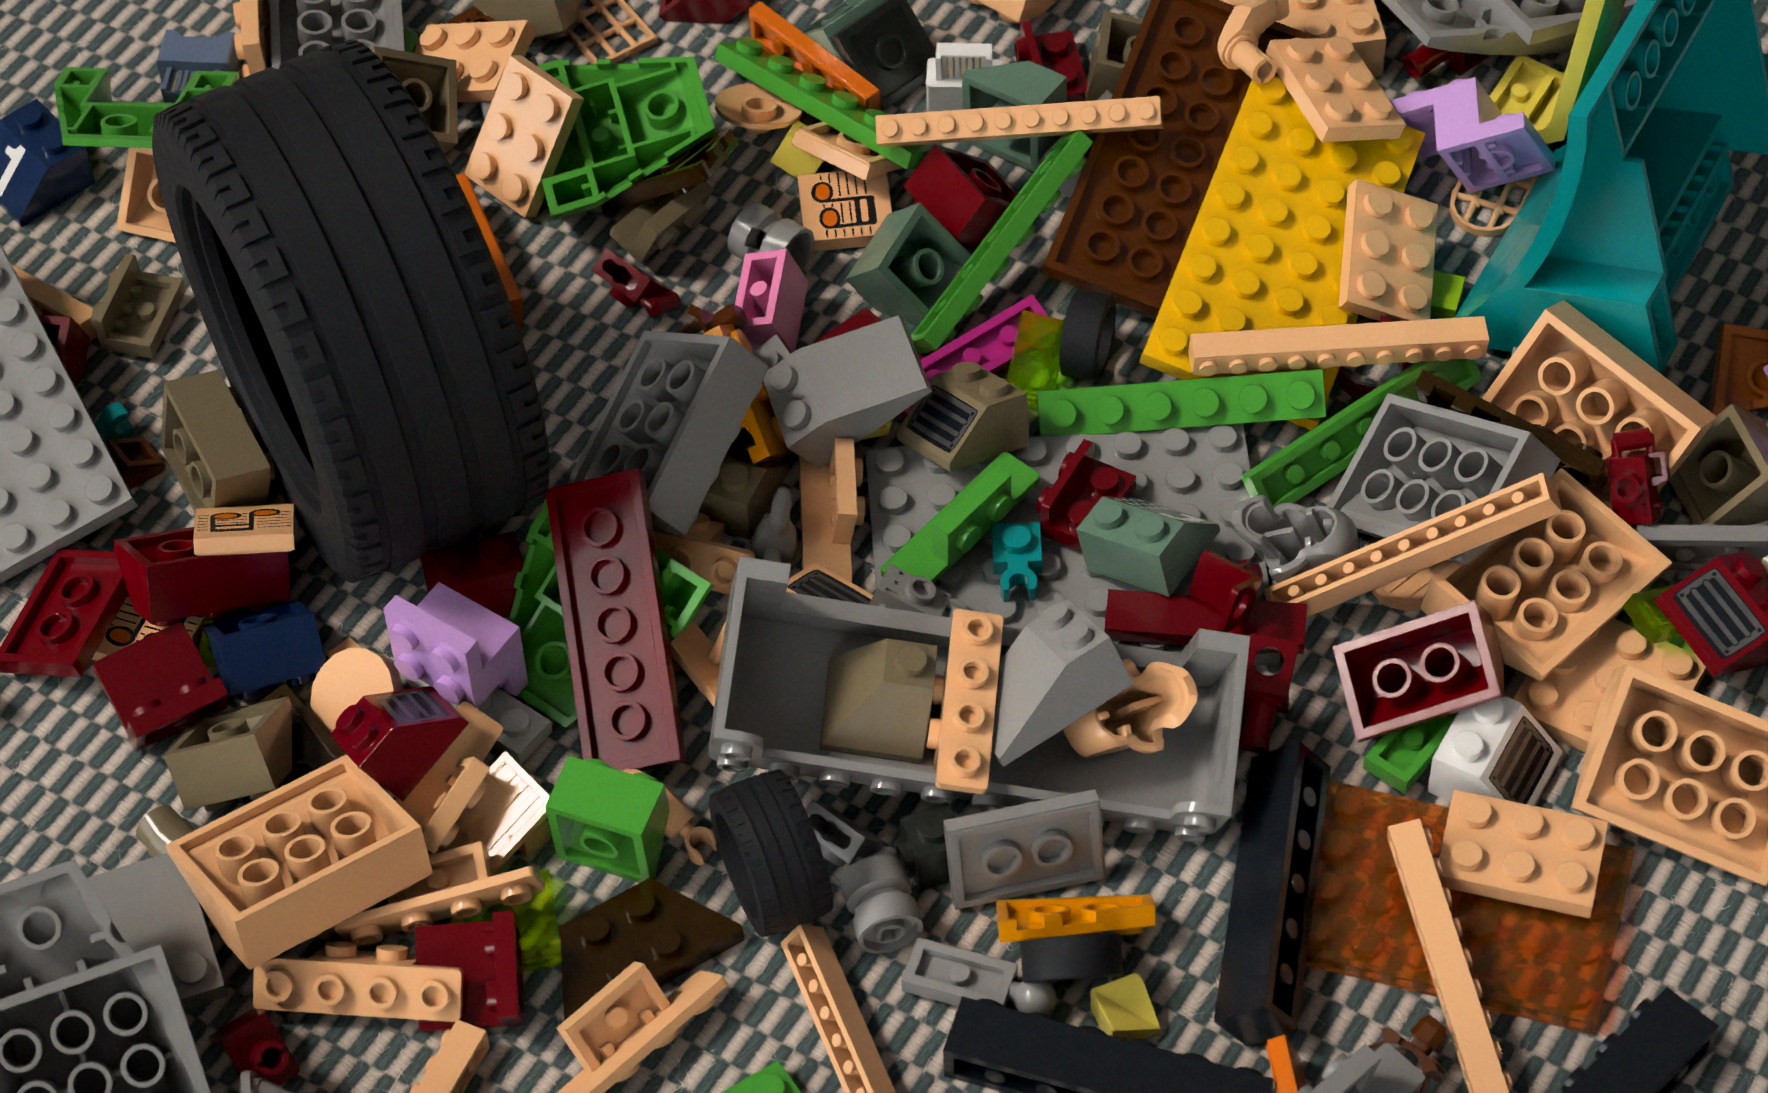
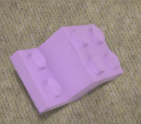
M1476 77L1456 79L1448 85L1426 91H1413L1404 97L1390 100L1407 126L1425 132L1419 150L1422 158L1440 154L1469 193L1555 171L1554 154L1524 112L1502 114Z
M438 582L418 606L395 595L383 608L394 665L397 670L409 680L417 681L419 679L432 686L448 702L458 704L459 702L468 701L476 708H479L494 689L502 688L517 697L528 684L519 626Z

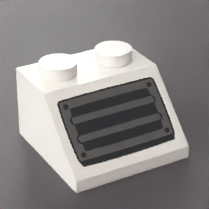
M1504 696L1458 712L1433 756L1427 792L1449 802L1452 800L1453 790L1455 789L1536 806L1562 758L1563 751L1522 703Z

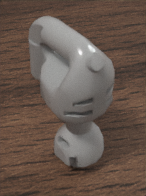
M780 487L777 489V493L773 496L770 516L762 520L755 529L751 551L754 552L757 559L788 564L796 557L798 535L795 526L789 519L792 496L788 488Z

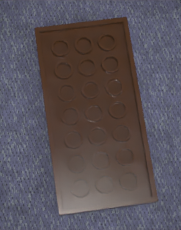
M1151 0L1111 99L1160 96L1162 100L1163 128L1097 133L1044 263L1042 275L1082 290L1114 295L1116 303L1157 318L1252 80L1240 68L1228 69L1221 62L1218 55L1217 44L1219 37L1235 6L1220 0ZM1275 21L1260 35L1258 48L1265 53L1270 40L1319 37Z

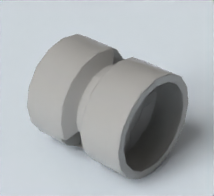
M753 202L747 205L736 217L728 236L727 247L731 254L744 260L745 254L787 248L802 270L811 255L814 236L813 232L789 218L783 219L782 215L759 202Z
M875 855L852 864L842 873L839 880L848 911L855 915L852 925L861 949L874 954L889 953L912 944L921 935L923 922L915 898L911 896V885L904 864L899 858L890 855Z

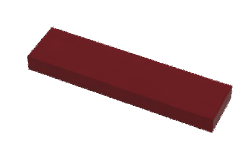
M1108 589L1104 632L1110 636L1111 640L1187 645L1199 628L1218 631L1217 627L1223 612L1192 595L1172 594L1170 597L1154 592ZM1255 600L1247 622L1227 633L1246 636L1256 633L1292 640L1298 643L1297 654H1304L1307 604ZM1264 649V650H1262V651H1266V652H1278L1277 650H1274V649Z

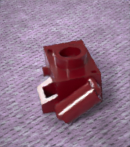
M607 247L591 269L613 286L609 294L629 308H632L634 303L645 307L649 315L657 316L676 310L681 305L680 297L676 292H673L656 278L644 272L624 256Z
M1648 427L1613 433V439L1610 442L1612 455L1606 459L1612 510L1628 525L1653 524L1661 517L1660 509L1663 508V502L1659 500L1657 485L1671 478L1667 449L1656 450L1654 434L1650 432ZM1646 448V450H1644V451H1628V450ZM1654 457H1660L1661 474H1656Z

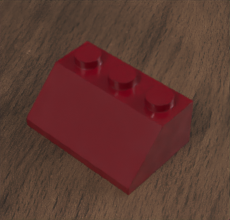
M194 527L113 540L114 551L133 608L150 624L155 626H171L181 622V618L196 615L204 618H218L227 615L229 609L241 607L253 610L266 609L273 606L274 601L291 598L288 552L197 556L194 555Z
M1476 600L1332 646L1356 741L1359 743L1504 697V660L1492 616Z

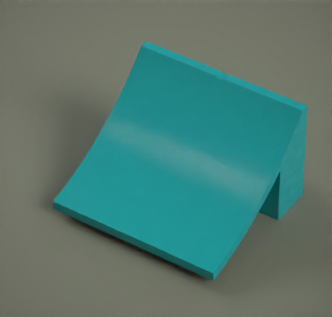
M1637 0L1568 115V134L1563 141L1559 142L1553 152L1555 171L1541 174L1538 177L1522 208L1517 212L1455 318L1484 316L1490 339L1489 349L1512 352L1513 347L1518 348L1546 308L1565 300L1660 374L1662 373L1678 344L1670 300L1735 185L1729 150L1768 155V54H1763L1754 0Z

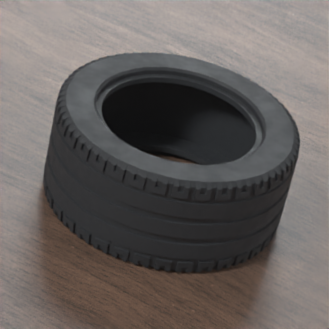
M351 39L325 46L321 50H315L283 62L279 69L267 68L238 79L233 83L232 88L222 85L191 97L186 102L180 101L158 112L153 120L152 151L154 165L170 227L193 294L228 381L237 392L245 419H251L254 423L261 450L263 452L268 451L273 459L275 466L274 479L287 503L294 504V516L323 560L347 582L356 583L379 576L381 571L388 572L419 559L424 551L433 553L464 540L469 536L470 532L481 533L507 522L513 517H519L541 505L546 499L549 487L548 439L537 386L515 315L479 224L448 159L421 111L391 69L367 46Z

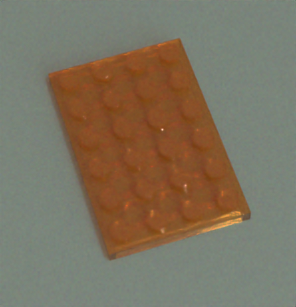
M1330 780L1306 966L1438 997L1387 840L1388 826L1420 818L1423 829L1428 828L1431 833L1433 847L1430 848L1432 857H1438L1439 859L1449 807ZM1604 843L1590 918L1449 889L1453 906L1449 907L1452 918L1457 917L1460 922L1462 937H1459L1462 949L1468 948L1472 960V967L1469 968L1472 979L1477 978L1480 983L1482 998H1479L1482 1008L1595 1035L1635 850Z

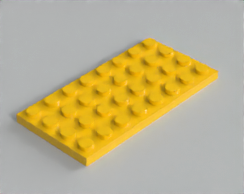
M1274 75L1270 81L1264 84L1261 81L1260 84H1257L1251 80L1139 363L1181 380L1323 369L1305 368L1301 370H1273L1271 372H1243L1241 374L1223 373L1210 376L1192 375L1188 354L1190 335L1195 333L1356 324L1358 314L1338 308L1348 186L1356 179H1360L1404 193L1425 132L1405 125L1398 139L1321 142L1278 75ZM1340 366L1323 369L1325 405ZM1321 417L1286 421L1312 430L1318 426Z

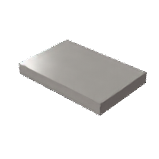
M1096 789L943 820L951 898L955 910L996 902V900H1006L1106 879L1101 807Z

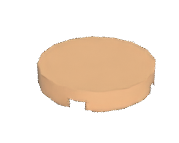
M348 648L338 652L320 668L312 684L310 699L312 715L330 735L336 728L335 725L341 713L347 707L356 705L362 696L403 690L399 672L390 659L366 648Z

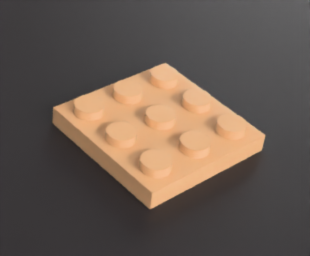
M1612 618L1542 681L1527 675L1513 700L1522 703L1551 738L1586 753L1594 719L1614 669L1628 664L1695 692L1708 669L1696 654Z

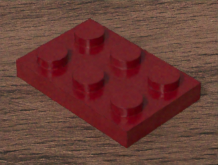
M56 550L0 646V671L2 673L79 678L83 676L129 594L115 552Z

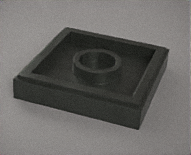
M886 0L830 37L844 63L880 89L881 111L926 82L927 61L930 58H936V49L907 0Z

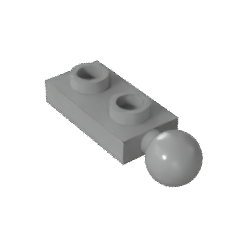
M917 937L901 980L903 992L959 1006L962 996L975 1000L985 998L997 1001L1005 1008L1008 1002L1015 1003L1020 1012L1028 1014L1040 1012L1049 1015L1053 1011L1057 1000L1056 991L1049 981L1016 982L1018 976V964L920 937Z

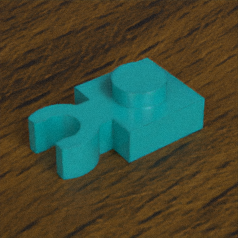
M1040 522L991 524L993 574H1002L1000 578V595L1004 602L1010 601V589L1016 585H1021L1028 589L1029 601H1035L1038 593V581L1035 573H1042Z

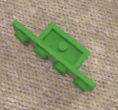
M1002 452L881 566V576H884L889 564H892L914 576L925 577L934 584L991 529V524H997L1013 507L1039 484L1040 474L1010 453Z

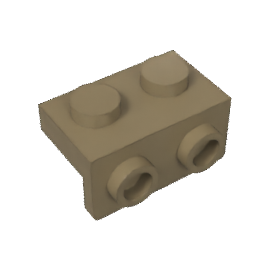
M703 182L679 197H675L671 193L653 205H649L645 200L611 228L609 234L641 264L658 249L663 252L669 248L679 237L680 231L686 226L691 229L703 219L709 210L705 203L714 189L707 182Z
M126 253L119 267L111 272L108 289L102 301L96 303L92 311L91 324L93 329H96L101 349L153 359L186 292L183 279L140 271L136 255Z

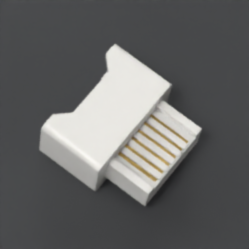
M936 44V58H930L927 61V112L963 110L962 75L966 70L1003 65L1001 60L992 59V44Z

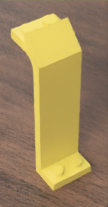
M1626 0L1585 1L1565 73L1527 56H1516L1490 95V98L1502 114L1524 112L1546 144L1563 141L1568 134V115L1613 42Z

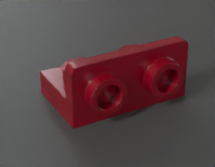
M1030 20L1021 21V37L1014 38L1016 61H1031L1067 76V102L1085 101L1087 80L1072 30L1034 36Z
M1083 439L1075 453L1068 452L1059 469L1058 479L1052 487L1046 486L1043 489L1036 506V512L1040 513L1041 535L1081 552L1082 549L1076 529L1102 496L1130 498L1136 488L1135 475L1093 459L1094 443Z

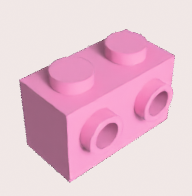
M787 248L750 253L744 256L735 305L744 310L748 319L742 332L747 337L752 352L775 334L782 339L791 353L796 350L809 281Z

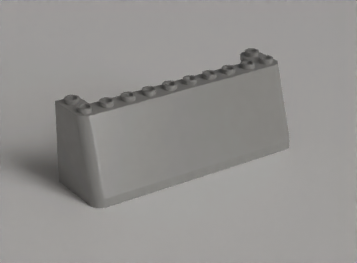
M739 556L729 595L708 748V757L717 761V768L729 772H746L748 767L767 769L768 771L780 769L790 780H797L800 774L819 777L820 784L834 788H848L850 782L870 785V791L880 795L898 796L901 794V790L921 793L922 800L940 804L951 803L952 798L972 801V807L984 811L1096 789L1100 799L1102 826L1104 821L1124 824V830L1127 832L1145 835L1153 834L1155 829L1173 831L1174 838L1187 842L1205 841V835L1215 833L1231 817L1250 636L1199 628L1181 653L1113 643L1121 660L1129 658L1136 664L1137 670L1140 673L1144 672L1148 664L1152 662H1165L1184 668L1191 674L1198 692L1197 702L1186 720L1176 728H1163V750L1145 754L1129 748L1119 752L1085 758L1070 746L1062 729L1004 767L991 754L988 788L985 794L945 790L935 786L936 770L933 769L935 749L926 748V739L921 764L821 750L820 739L830 657L886 638L937 645L935 674L944 675L949 652L952 618L786 592L791 564ZM1003 626L1000 661L1023 629ZM931 705L929 719H938L939 706Z

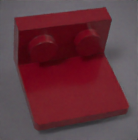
M181 622L173 624L93 663V670L136 752L192 726L200 717L216 714L227 709L228 692L220 677L212 679L187 629Z
M514 910L492 912L493 921L418 926L415 929L416 965L461 968L464 972L463 1012L460 1021L478 1028L525 1025L521 920ZM418 1020L419 1029L423 1032L451 1030L455 1022Z

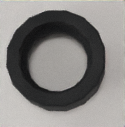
M1077 289L1072 295L1060 340L1059 369L1061 375L1090 381H1100L1109 360L1115 332L1116 300L1114 295Z
M1119 933L1070 935L1020 941L1024 983L1123 975L1121 937Z

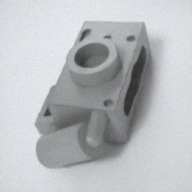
M889 564L869 605L938 616H942L944 610L948 611L946 617L951 618L955 609H963L950 602L949 600L952 595L935 587L929 579L922 576H914L892 564Z
M812 800L808 805L806 813L820 843L823 857L833 864L843 867L845 862L852 865L864 858L875 855L897 857L896 850L888 847V843L867 828L856 824L831 805Z

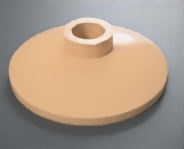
M756 83L731 86L721 91L715 99V110L722 119L755 134H763L773 129L790 126L796 123L803 115L802 109Z

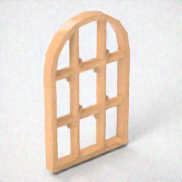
M590 0L594 5L593 7L584 11L580 9V19L576 22L578 24L581 23L593 37L582 42L569 27L566 29L568 38L592 64L597 63V58L587 47L595 43L597 45L600 44L610 56L605 59H611L613 64L658 43L657 36L624 0ZM617 3L630 19L624 22L617 21L606 7ZM596 12L598 14L601 13L613 27L604 32L597 31L586 17ZM636 24L648 38L637 43L625 28ZM615 33L617 35L620 34L630 47L616 52L605 38Z
M1540 175L1533 176L1530 183L1522 180L1506 183L1499 200H1495V202L1481 198L1484 190L1476 191L1475 194L1471 193V195L1461 193L1462 183L1458 179L1455 188L1451 191L1449 211L1452 220L1462 230L1473 235L1492 237L1505 234ZM1516 186L1527 189L1519 209L1504 205L1511 189H1514ZM1456 199L1470 203L1464 218L1456 210ZM1483 206L1494 210L1487 227L1475 226L1469 223L1476 207ZM1500 214L1514 215L1511 221L1495 227Z

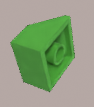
M569 755L545 805L557 858L638 883L648 878L655 880L670 811L665 784L660 783L656 778L646 773L630 774L613 769L610 765L599 759L589 758L583 760Z

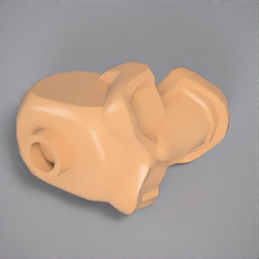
M1129 658L1122 660L1133 685L1064 728V734L1070 746L1085 758L1119 752L1129 748L1145 754L1163 750V728L1173 729L1180 726L1197 702L1198 692L1191 674L1182 667L1156 661L1148 664L1144 672L1140 673L1137 670L1136 664Z

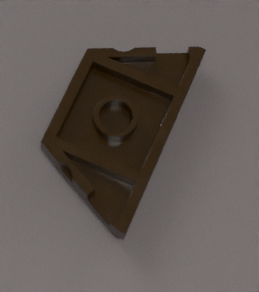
M731 129L715 133L600 206L604 213L645 200L649 205H653L671 193L675 197H679L695 188L698 184L710 179L717 169L728 161L727 158L739 143Z
M652 878L638 883L560 925L564 1020L569 1018L634 961L644 963L660 987L744 941L743 928L739 923Z

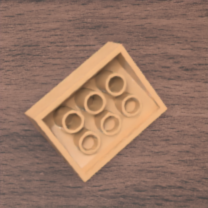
M1565 300L1544 310L1482 398L1532 424H1538L1552 430L1560 438L1574 445L1576 443H1583L1595 448L1602 453V459L1604 460L1612 455L1610 442L1613 439V433L1648 427L1650 432L1654 434L1656 450L1667 449L1670 476L1686 460L1717 419V416ZM1640 448V449H1634V450H1628V451H1644V450H1646V448ZM1654 457L1656 474H1661L1660 457ZM1609 478L1602 492L1583 485L1612 510ZM1664 481L1657 485L1658 492L1666 484L1667 481Z
M1562 468L1553 474L1551 481L1557 488L1562 508L1561 513L1496 539L1467 566L1451 561L1431 578L1420 608L1424 613L1430 615L1476 600L1492 616L1504 664L1539 681L1547 677L1672 565L1670 559Z
M1626 664L1614 669L1594 719L1571 809L1596 819L1608 821L1610 825L1763 887L1767 886L1768 721Z
M347 754L165 845L169 856L226 945L249 970L272 960L277 955L310 938L318 936L323 931L356 914H360L369 907L410 888L413 884L433 874L421 826L374 779L359 769Z

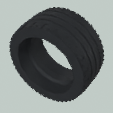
M778 769L746 778L744 781L741 780L730 786H725L709 795L708 803L711 821L723 862L740 904L759 936L766 937L780 934L782 931L796 928L799 924L803 925L810 923L812 920H817L832 911V888L820 845L797 791L782 770Z

